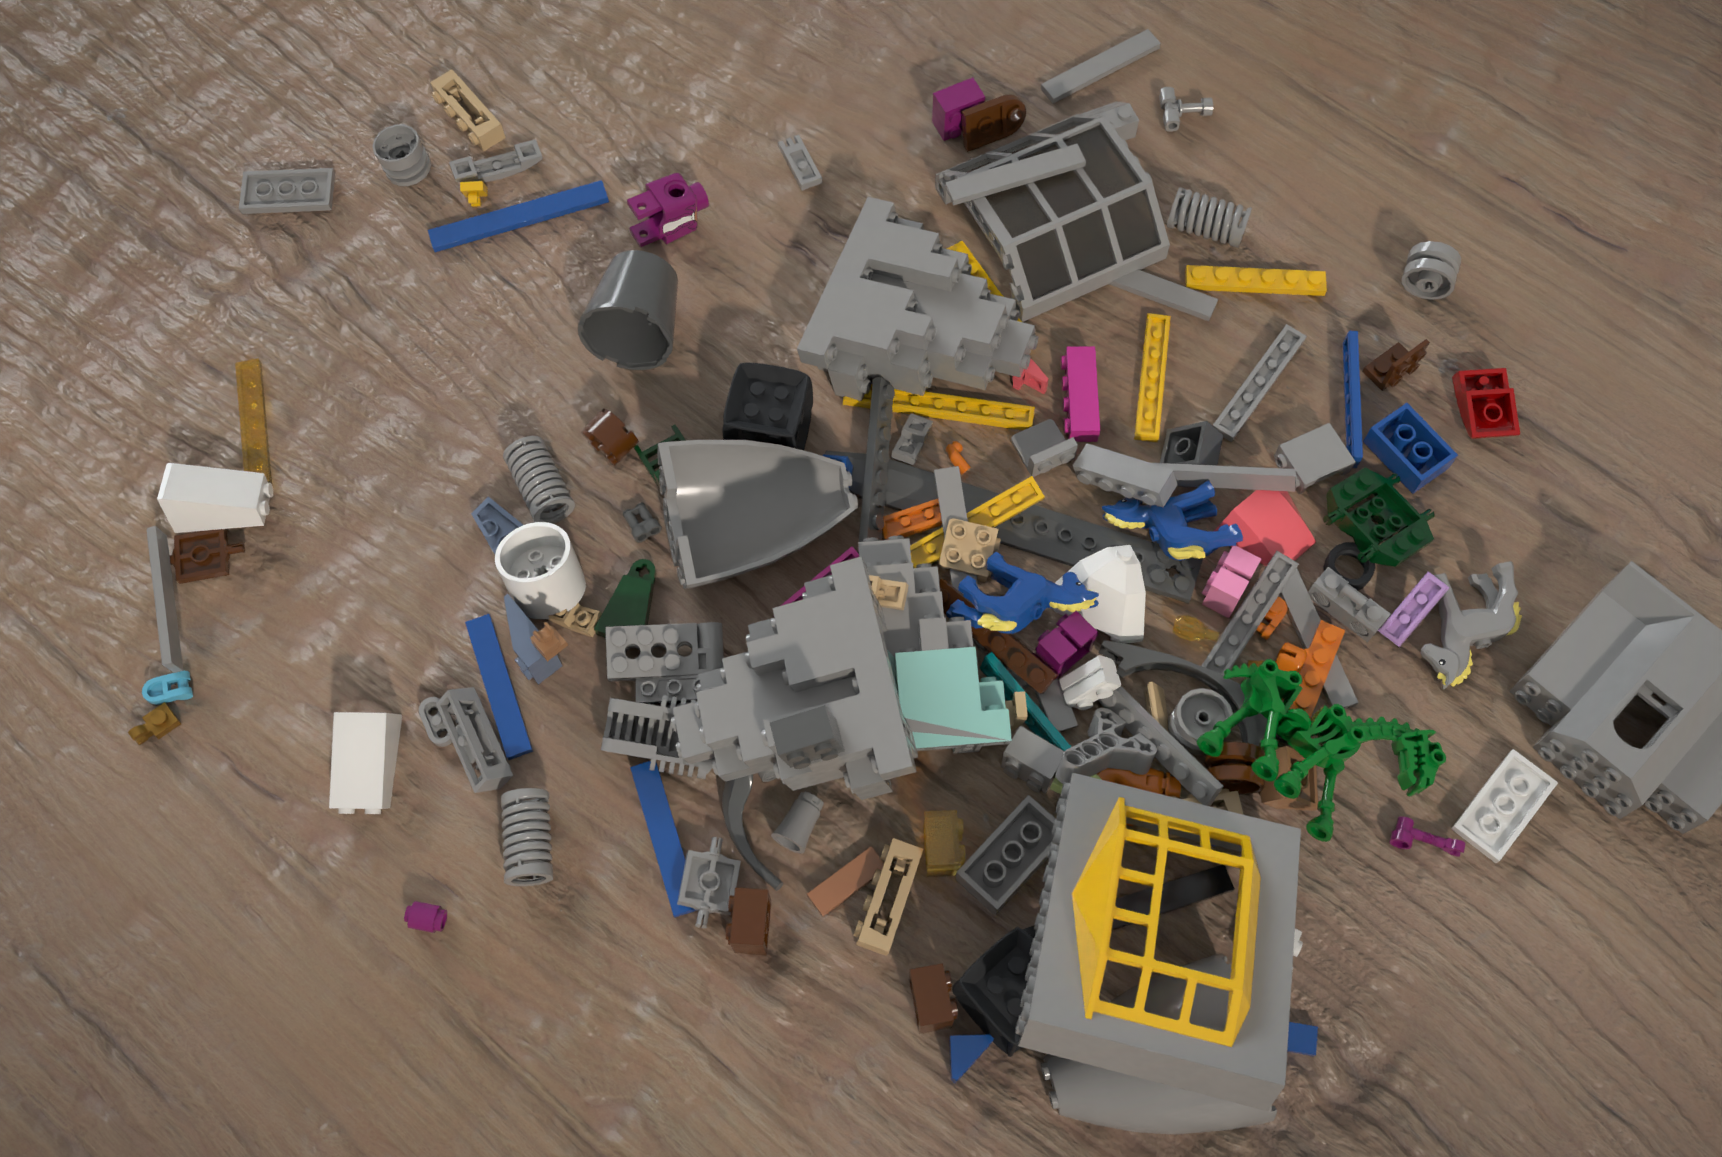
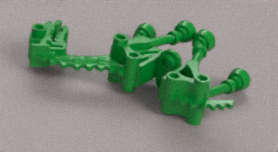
M1271 659L1265 660L1259 667L1255 663H1252L1250 667L1244 663L1240 666V669L1235 665L1232 667V671L1229 669L1224 671V679L1247 677L1240 685L1245 696L1244 703L1241 709L1224 721H1218L1213 726V730L1202 734L1197 739V745L1204 753L1212 757H1218L1223 750V740L1230 734L1231 728L1245 718L1257 714L1267 718L1264 739L1260 742L1261 749L1264 750L1265 755L1253 762L1251 765L1252 770L1261 779L1274 781V787L1280 794L1287 798L1295 799L1301 792V781L1308 775V770L1315 765L1324 768L1325 781L1322 799L1317 803V810L1320 811V815L1311 819L1306 825L1308 833L1315 839L1323 842L1330 841L1334 831L1332 812L1335 810V803L1332 801L1336 776L1344 770V762L1359 750L1361 743L1381 739L1392 740V750L1394 755L1398 756L1400 774L1397 776L1398 783L1403 791L1408 789L1406 793L1408 797H1412L1416 793L1419 794L1433 785L1439 766L1446 762V755L1442 750L1441 744L1439 742H1430L1428 739L1436 733L1435 730H1419L1418 728L1412 730L1409 723L1405 722L1401 725L1396 718L1387 722L1384 717H1380L1377 719V722H1374L1370 717L1365 720V723H1363L1361 718H1357L1352 722L1351 717L1346 715L1344 707L1339 704H1334L1330 708L1324 705L1313 714L1311 719L1308 713L1302 709L1289 710L1303 689L1299 686L1302 683V677L1296 671H1282L1278 669L1277 663ZM1276 734L1282 739L1287 740V743L1305 758L1301 762H1295L1290 767L1291 771H1287V773L1281 774L1279 777H1277L1279 773V760L1276 755V750L1278 749V741L1275 739Z

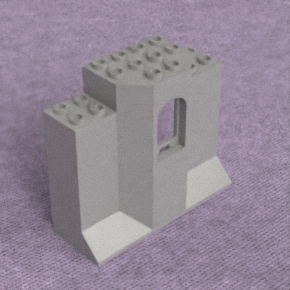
M1631 561L1597 593L1509 692L1514 695L1519 703L1526 705L1535 712L1541 721L1551 725L1547 732L1533 746L1538 751L1540 757L1555 765L1564 777L1578 784L1587 796L1601 803L1609 814L1621 819L1645 803L1649 810L1663 817L1671 828L1684 834L1708 821L1722 804V630ZM1654 692L1667 703L1663 706L1651 696ZM1636 694L1667 718V721L1642 749L1625 743L1617 735L1613 724L1615 718Z

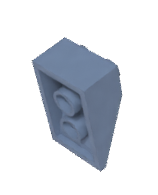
M507 594L504 596L512 647L517 655L514 661L528 680L533 678L539 685L563 665L557 655L547 662L533 646L530 638L533 636L534 630L537 632L539 630Z

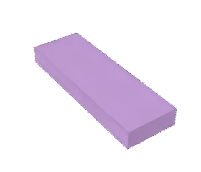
M1427 572L1378 631L1400 647L1450 587L1430 572Z

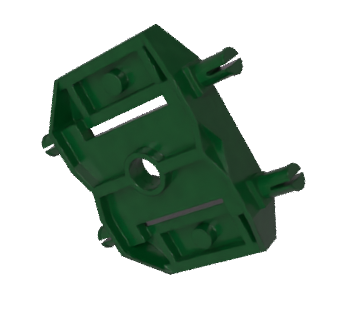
M1363 468L1330 488L1326 493L1328 515L1323 517L1324 523L1327 522L1326 525L1328 526L1334 523L1342 532L1353 538L1357 548L1361 551L1358 554V559L1363 558L1361 560L1363 563L1369 560L1371 563L1396 567L1434 540L1427 522L1435 517L1434 511L1430 513L1432 510L1427 509L1419 514L1393 487V485L1400 482V477H1396L1398 475L1396 473L1385 478L1367 468ZM1374 494L1375 497L1347 513V509ZM1371 519L1376 520L1379 524L1376 525Z

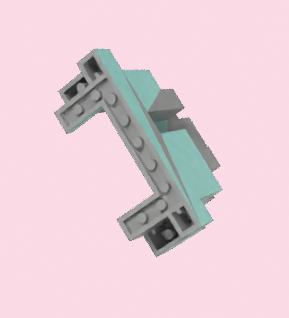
M891 536L888 540L882 541L871 537L863 539V542H858L859 557L862 556L869 575L879 576L884 580L906 582L909 585L904 611L882 607L887 631L883 632L903 717L912 730L917 751L952 749L953 754L979 752L982 746L1010 744L1012 739L1009 709H1006L1003 681H996V677L981 678V682H979L976 647H973L971 620L964 621V617L949 618V622H946L943 611L942 591H940L938 566L932 567L931 564L924 563L918 564L916 568H913L909 538L904 539L903 536Z

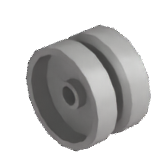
M1428 241L1413 246L1409 251L1406 267L1402 275L1403 287L1412 295L1422 299L1434 300L1449 296L1454 291L1457 274L1461 266L1460 254L1450 245L1441 242Z
M1203 688L1191 690L1182 696L1168 720V731L1190 754L1203 755L1205 753L1198 747L1197 739L1202 734L1213 730V726L1218 721H1224L1233 714L1231 706L1222 695L1213 690Z

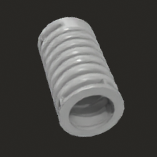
M1179 187L1169 215L1167 228L1173 229L1177 225V229L1181 232L1186 229L1188 234L1194 232L1198 237L1203 233L1205 239L1211 237L1212 241H1218L1220 238L1222 244L1227 243L1229 239L1230 246L1239 248L1252 208L1248 207L1246 211H1243V205L1239 204L1233 213V202H1228L1226 205V201L1221 199L1217 204V198L1211 197L1208 203L1209 196L1206 194L1202 195L1199 202V192H1195L1192 196L1191 190Z
M527 436L511 443L505 449L503 459L508 465V469L515 480L516 486L519 488L523 500L526 502L533 521L554 524L565 519L574 510L575 502L570 497V492L566 489V484L563 482L562 476L559 474V470L555 466V462L552 460L544 440L538 436Z
M521 788L505 792L501 795V807L503 810L502 829L504 830L502 837L504 840L503 849L505 850L503 853V859L505 860L503 867L506 871L504 883L507 885L534 886L553 880V865L549 863L552 861V854L549 853L552 850V845L549 843L551 841V834L548 833L551 830V825L548 823L550 821V814L546 813L550 810V805L547 803L549 802V792L546 790ZM533 876V879H517L518 877Z

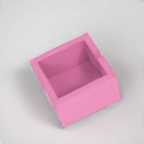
M1233 546L1229 553L1224 551L1202 592L1206 596L1202 605L1230 618L1261 558L1237 546Z

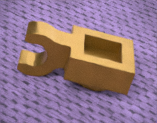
M164 702L142 717L145 724L133 727L128 733L138 745H141L153 735L161 739L181 725V722Z

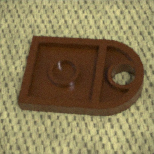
M1009 94L963 110V144L966 151L969 152L1015 133L1022 126L1026 117L1024 103L1017 96ZM1015 110H1018L1015 115L1011 116Z

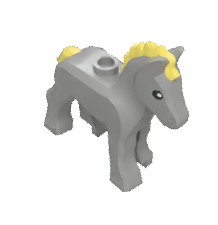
M1512 561L1499 563L1491 568L1493 576L1498 581L1499 592L1494 587L1487 573L1472 574L1468 577L1470 585L1475 587L1485 599L1486 609L1460 610L1447 575L1445 573L1434 575L1450 587L1438 601L1439 614L1442 620L1441 641L1443 648L1431 643L1425 644L1421 648V655L1432 665L1434 671L1438 674L1437 678L1442 680L1443 690L1449 685L1454 687L1456 684L1463 683V679H1467V675L1471 673L1470 666H1472L1473 662L1470 646H1476V649L1485 648L1492 645V642L1499 641L1506 635H1512L1518 630L1522 615H1519L1521 610L1519 602H1514L1518 591L1514 582V565Z

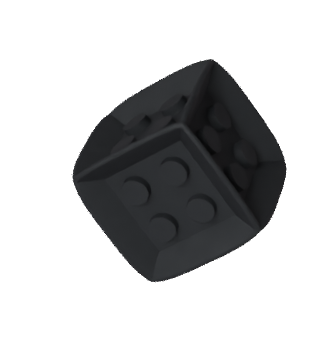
M749 362L740 363L734 373L724 409L723 440H749L779 444L804 451L813 407V386L809 375L798 370L774 365Z
M1018 926L1004 935L965 971L961 978L954 983L952 989L953 994L973 1021L986 1035H991L994 1038L993 1043L1009 1057L1022 1048L1018 1046L1020 1035L1015 1034L1018 1017L1019 1015L1021 1016L1023 1008L1020 1007L1023 990L1026 989L1027 981H1025L1026 971L1032 957L1030 955V948L1033 938Z

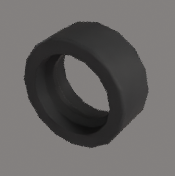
M1344 542L1336 545L1330 551L1323 569L1325 571L1327 567L1331 568L1358 591L1363 589L1371 580L1376 566L1375 563H1371L1369 560L1363 563L1361 562L1363 558L1358 559V554L1361 551L1357 548L1355 542ZM1341 555L1356 558L1364 568L1363 575L1358 579H1349L1342 576L1335 567L1336 559Z

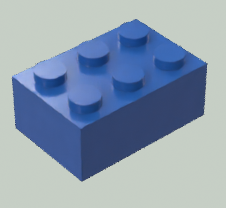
M1408 403L1372 426L1363 440L1393 474H1398L1396 477H1400V481L1412 494L1449 469L1458 456Z

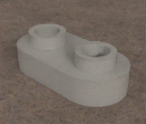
M437 697L426 698L419 706V715L428 737L436 746H448L452 743V740L439 710L436 715H430L432 710L438 709L436 703L440 699ZM447 731V735L445 737H439L441 732Z

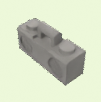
M1327 567L1308 591L1311 600L1368 643L1391 614L1372 599L1365 597L1349 585L1347 580Z

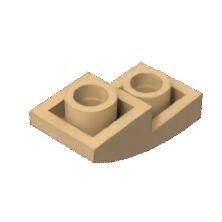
M577 603L569 611L565 609L559 613L549 615L548 620L572 631L593 637L595 634L594 628L602 613Z

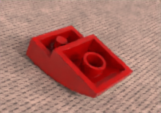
M1506 368L1458 371L1452 376L1459 412L1471 439L1520 435L1514 388H1509Z

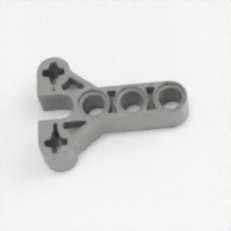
M1099 708L1095 711L1087 732L1090 738L1063 752L1055 775L1058 781L1063 784L1064 782L1069 783L1072 773L1091 777L1106 768L1130 770L1133 773L1143 775L1149 771L1157 748L1141 733L1128 739L1121 738L1120 736L1126 721L1110 709Z

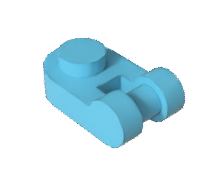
M190 672L170 673L148 680L142 688L143 698L153 705L192 698L193 691L188 683L191 680ZM178 684V688L172 690L171 685Z

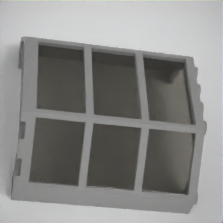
M1074 115L937 173L935 176V189L946 205L951 203V200L946 191L945 182L1078 144L1086 160L1085 167L964 202L1002 260L1004 269H1009L1013 281L1009 283L1012 291L1011 299L1016 301V310H1019V318L1022 322L1110 284L1113 280L1135 270H1141L1167 258L1170 243L1152 178L1149 173L1143 170L1139 159L1133 156L1127 142L1118 135L1114 124L1110 123L1103 115Z

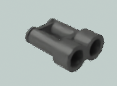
M643 502L637 504L635 508L627 509L623 512L624 518L632 529L631 534L638 543L645 541L649 536L657 535L662 530L658 520L652 517ZM640 514L643 522L639 523L635 515Z

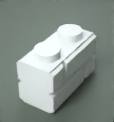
M1098 655L1060 678L1059 681L1064 691L1063 695L1066 704L1079 710H1087L1093 706V702L1112 696L1113 691L1121 686L1114 661Z

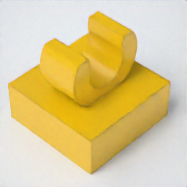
M460 182V191L465 197H468V203L471 204V207H481L480 197L488 196V187L484 182Z

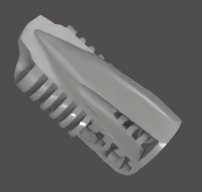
M663 695L661 706L610 698L607 722L601 744L602 751L651 759L649 769L651 771L655 770L656 760H661L659 772L663 773L666 761L670 762L669 774H673L675 763H679L678 775L683 776L684 765H689L687 777H692L694 766H697V778H706V774L713 768L712 760L715 758L689 764L680 758L677 753L676 743L679 742L678 733H675L671 723V717H674L673 708L676 707L677 697L672 696L670 708L666 707L668 695ZM682 698L681 705H685L686 699Z

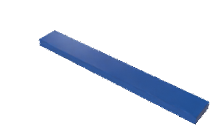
M600 180L429 229L428 234L434 252H438L609 202L603 181Z

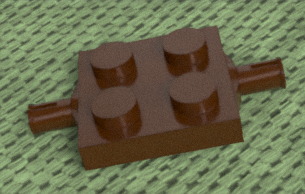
M226 529L175 535L174 549L172 555H170V564L175 568L176 581L179 584L229 575L230 555L244 553L245 545L243 542L229 545Z

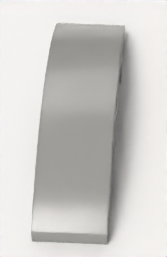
M536 139L514 145L515 151L473 162L471 156L450 161L449 165L455 181H495L532 167L543 159Z

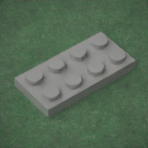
M333 168L243 172L239 210L242 214L332 210L335 172Z

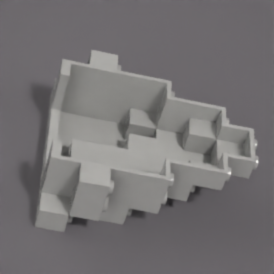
M867 197L802 336L797 351L802 363L817 366L818 369L829 372L835 395L847 396L862 401L864 394L869 393L873 379L878 377L885 379L894 389L920 396L924 395L926 388H930L933 377L982 390L986 389L988 382L993 381L995 371L1021 377L1023 370L1029 367L1030 352L1036 349L1038 336L1035 333V325L1017 321L1019 310H1016L1015 299L990 294L987 279L971 276L972 265L969 264L968 254L944 249L940 243L939 233L924 230L923 223L898 218L894 202Z
M862 556L830 565L832 575L805 582L806 592L802 593L803 600L773 608L774 618L748 625L749 634L746 635L748 652L722 658L723 668L698 674L700 683L697 684L698 692H696L698 701L674 707V717H671L673 730L675 733H678L679 742L676 743V749L680 758L689 764L715 758L712 760L714 773L719 775L725 782L774 769L777 779H781L782 783L786 784L793 791L844 777L846 787L850 788L852 794L855 793L861 800L893 792L890 779L917 772L914 758L918 757L912 730L903 717L883 632L887 631L882 607L872 590L867 566ZM825 705L837 720L845 751L838 753V757L831 760L823 761L818 759L811 761V765L806 768H790L777 754L770 722Z

